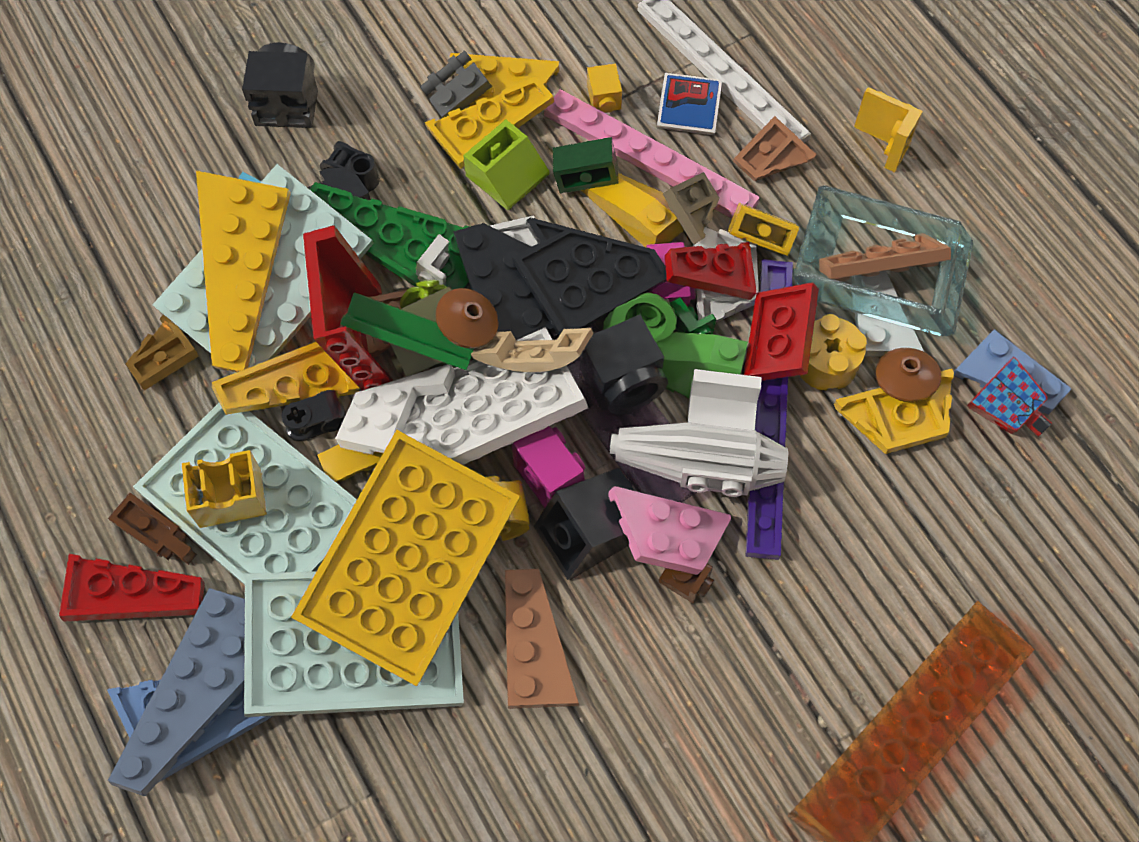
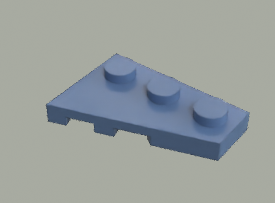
M995 329L954 371L955 377L962 380L966 377L981 383L979 387L983 388L1012 357H1015L1048 396V399L1038 409V411L1048 415L1072 389Z

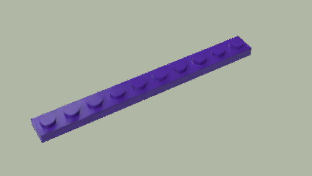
M762 260L759 292L792 286L793 262ZM788 377L762 380L756 407L755 431L785 447ZM784 482L749 491L745 557L780 559Z

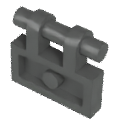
M465 50L457 57L453 55L447 60L449 63L437 73L433 71L427 76L428 80L420 86L426 95H429L435 89L437 90L429 100L442 118L449 116L448 112L460 108V111L465 109L492 87L474 62L464 69L463 66L472 60ZM453 74H458L449 83H447L446 85L443 84V82H445Z

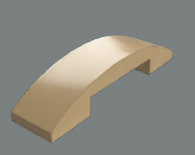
M591 328L563 329L557 340L516 341L511 331L496 332V335L488 344L480 348H474L471 355L475 360L506 370L519 372L550 371L575 361L594 333Z

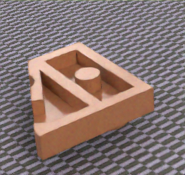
M774 116L738 153L733 162L753 181H757L810 162L817 154Z

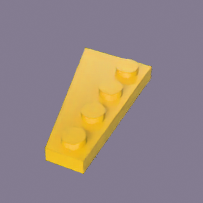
M535 76L501 90V94L490 99L484 97L477 100L476 104L461 111L458 108L448 112L449 116L437 121L435 119L425 122V125L457 166L462 169L465 166L463 155L505 119L519 128L555 102L554 96Z
M317 342L212 382V389L226 415L284 406L315 396L326 390H336L339 396L356 394L360 389Z

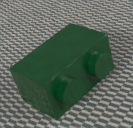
M612 137L553 147V174L560 194L619 184L618 159Z

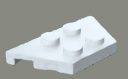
M705 227L703 230L706 234L705 238L693 246H702L707 249L715 248L718 244L728 243L729 246H738L741 242L749 241H746L744 238H736L722 229L716 232ZM750 242L756 291L758 293L756 244ZM695 288L698 321L710 314L715 316L716 322L755 305L756 295L751 300Z

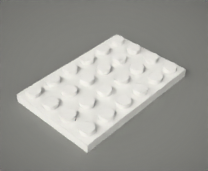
M545 327L516 341L552 340ZM473 359L469 362L467 370L458 367L453 368L456 374L447 394L417 396L402 433H425L429 441L428 447L464 465L532 433L541 431L554 423L572 417L588 409V406L567 365L544 372H519L494 367Z

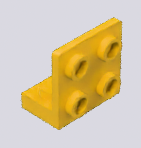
M868 87L864 92L854 127L888 143L884 151V155L888 156L884 168L896 172L911 145L923 111L908 103L892 98L881 91Z

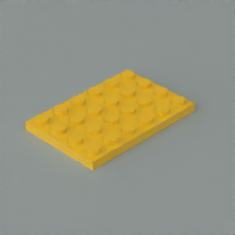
M396 429L291 618L411 684L418 686L518 503L520 496Z

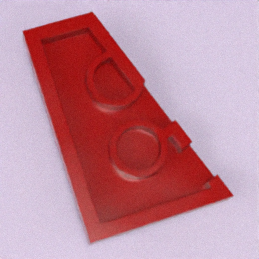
M741 242L738 246H729L728 243L718 244L715 248L707 249L702 246L670 248L664 255L667 282L748 300H751L757 294L750 242Z

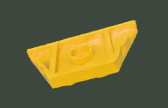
M450 53V58L453 55L457 57L460 53ZM468 54L472 60L463 66L464 69L474 62L492 85L490 89L472 102L469 107L475 105L477 100L487 97V99L501 94V90L535 76L547 88V82L553 74L557 75L559 73V61Z
M952 368L941 371V382L938 390L931 397L922 401H900L886 394L881 388L836 399L834 407L884 454L946 438L950 429L949 410L952 403V395L950 393L954 372Z

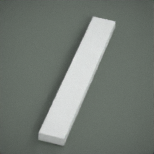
M643 0L638 4L637 11L707 78L722 80L721 91L758 127L763 129L776 116L804 143L810 139L811 133L670 0Z

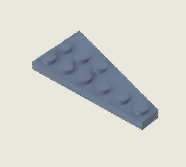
M211 588L208 589L108 779L112 786L146 796L175 765L179 754L192 740L196 742L205 732L203 728L215 715L220 716L244 690V598Z

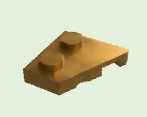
M164 314L160 317L162 325L155 334L148 333L141 342V347L125 363L144 391L199 356L179 327Z

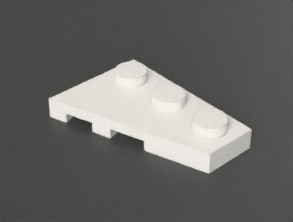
M886 270L880 271L879 275L873 277L852 276L855 325L867 339L865 356L882 357L885 353L897 348H914L924 352Z

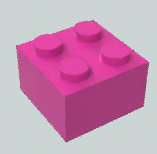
M550 426L512 443L514 467L544 508L557 490L585 480L583 471L585 470V465L577 453L571 454L565 447L566 441L557 427L551 428Z

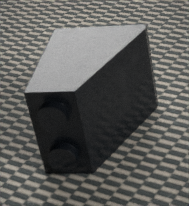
M620 468L557 490L534 524V528L567 580L577 577L629 546V539L623 533L619 523L622 516L616 501L611 502L608 496L609 491L614 486L635 491L631 482L624 476Z

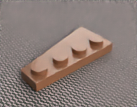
M539 569L505 570L508 709L579 706Z

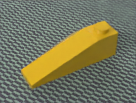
M618 173L619 184L581 190L644 247L650 244L669 243L684 231L679 220L669 208L663 192Z

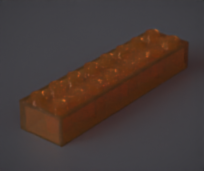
M977 601L787 816L815 842H871L1035 649Z

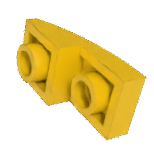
M338 444L317 456L325 474L338 484L361 471H369L375 468L383 453L375 451L371 455L341 448Z

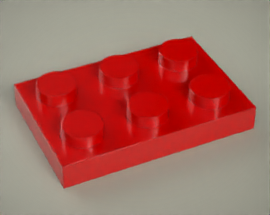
M813 282L758 292L756 294L744 375L762 377V381L808 374L819 288Z

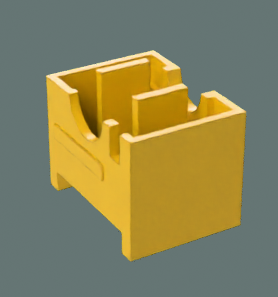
M250 450L232 453L228 459L221 462H206L201 459L197 460L198 466L193 467L190 462L182 463L186 511L199 528L267 515L261 468ZM199 490L203 492V498H201L203 504H200Z

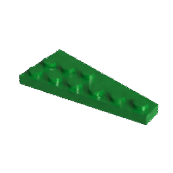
M317 182L309 189L372 239L374 244L365 255L414 287H418L416 283L420 282L416 275L417 261L438 235L449 241L448 254L450 257L445 266L440 270L446 275L445 286H451L452 290L459 288L467 289L470 285L453 232L470 226L465 225L461 227L447 223L445 219L404 207L394 208L382 204V201L376 199L366 200L353 196L351 192Z

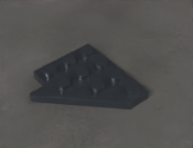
M531 217L526 220V225L538 244L513 257L514 265L558 336H560L563 329L586 328L607 316L616 307L667 282L666 266L654 249Z
M485 223L453 231L471 290L482 294L495 308L498 316L497 332L511 331L514 338L518 340L545 327L548 333L555 331L513 263L514 256L529 249L531 246Z

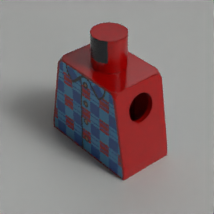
M1012 357L966 405L972 411L1010 434L1017 432L1025 425L1039 437L1052 424L1047 417L1038 411L1048 399V396L1015 357Z

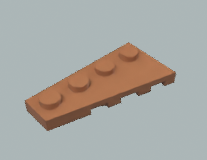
M921 233L915 235V241H906L903 238L893 240L892 247L869 246L865 254L858 251H849L819 259V271L832 281L842 282L849 280L850 276L854 275L873 277L879 275L880 271L885 270L904 272L909 270V266L934 267L939 265L940 261L951 260V247Z

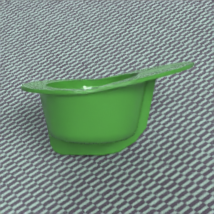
M645 293L609 312L604 320L603 330L641 315L655 342H658L673 333L676 328L677 318L668 298L664 299L654 293Z

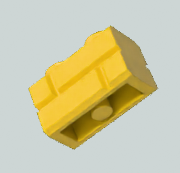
M740 202L728 228L729 234L741 239L745 238L746 241L786 256L790 253L799 231V226L795 223Z

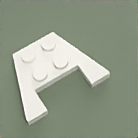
M446 364L356 392L335 438L339 446L371 455L375 451L384 453L396 429L403 432L417 396L447 394L456 374L452 365ZM425 433L406 434L426 446L429 444Z

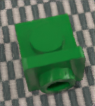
M681 297L670 302V306L674 309L677 318L675 328L677 332L713 334L716 318L713 314L698 321L694 309L691 306H686Z

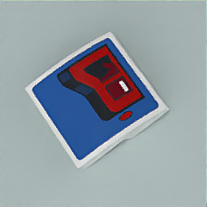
M665 73L657 128L715 135L722 80Z

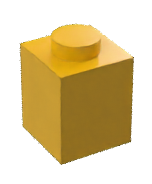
M616 63L587 67V88L591 106L604 113L621 110L622 88Z

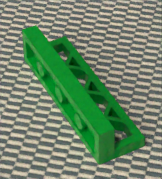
M356 292L353 294L347 314L343 315L340 325L464 370H467L472 356L471 353L474 350L460 347L449 341L440 331L436 321Z

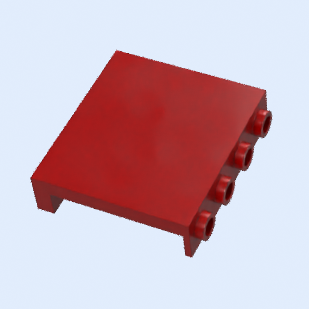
M335 225L303 233L314 340L362 391L392 382L391 377L368 352L366 334L340 325L343 315L347 314L355 292L367 297L382 295L381 285Z

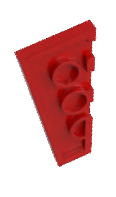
M69 554L59 617L63 622L195 615L203 601L205 583L201 577L163 570L154 572L144 570L141 566L129 564L127 567L111 564L108 560L96 558L94 561L83 559L80 555Z

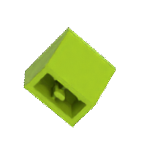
M506 119L463 155L466 177L506 210H510L550 174L549 169L528 136Z

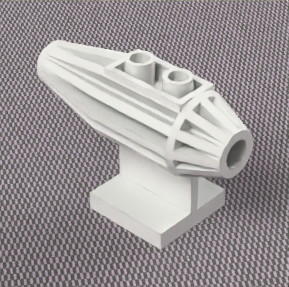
M694 369L687 423L619 428V434H612L610 454H616L615 461L681 483L680 487L688 488L693 492L716 491L722 492L729 497L748 495L749 491L784 482L788 465V448L755 431L756 407L761 390L762 377Z

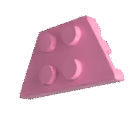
M616 486L608 493L610 501H616L622 518L619 520L623 533L629 539V547L635 561L695 575L699 574L706 566L731 520L730 514Z

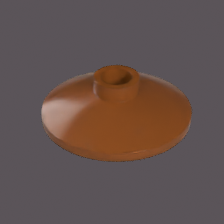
M465 288L454 289L443 295L437 304L435 313L437 325L443 335L452 343L463 348H480L488 344L496 335L498 330L497 313L491 302L482 294Z
M914 348L893 349L885 353L879 359L876 366L875 375L880 388L889 396L900 401L917 402L925 400L938 390L941 382V370L937 362L927 353Z

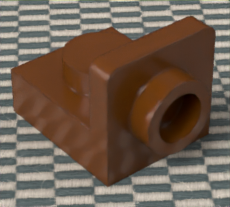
M707 563L704 569L697 575L665 568L658 583L689 602L694 603L698 595L705 597L714 582V579L710 577L713 566Z

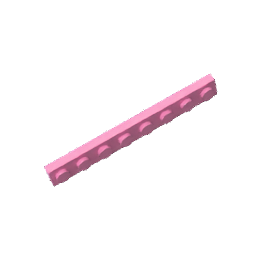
M561 89L554 96L555 102L544 109L545 117L589 141L612 137L618 157L673 187L704 172L719 196V201L714 209L731 219L739 202L753 208L759 203V196Z

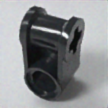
M337 141L333 146L334 151L329 158L320 163L321 170L343 168L353 172L359 177L368 192L374 190L379 185L380 178L373 157L344 142Z
M326 390L315 396L288 404L283 409L281 416L289 438L301 442L327 432L339 430L346 416V411L339 393L336 390ZM298 420H301V421H302V422L299 423V424H296V423H295V422L298 421Z

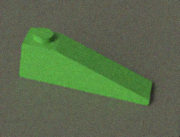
M673 332L667 338L656 342L664 356L663 372L668 379L666 389L673 393L676 391L690 398L694 369L740 375L748 342L720 335Z

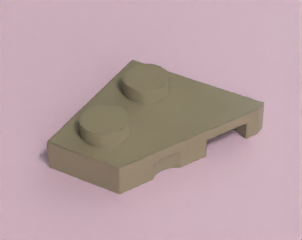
M703 172L663 193L669 208L679 220L693 245L705 238L706 234L703 230L711 222L713 209L719 201L718 194Z

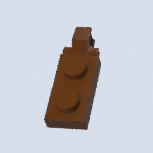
M132 493L126 496L108 518L114 525L159 557L169 560L174 554L189 565L197 555L191 547L184 543L188 536L183 533L179 526Z

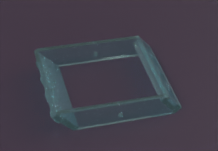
M823 185L818 188L816 199L813 203V209L807 224L793 277L798 285L813 282L819 288L818 303L942 337L954 335L973 240L961 221ZM843 218L914 237L917 234L924 233L951 247V260L941 261L932 306L833 280L819 271V259L833 256Z

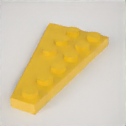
M196 171L212 366L217 369L239 372L247 369L249 366L291 192L287 188Z

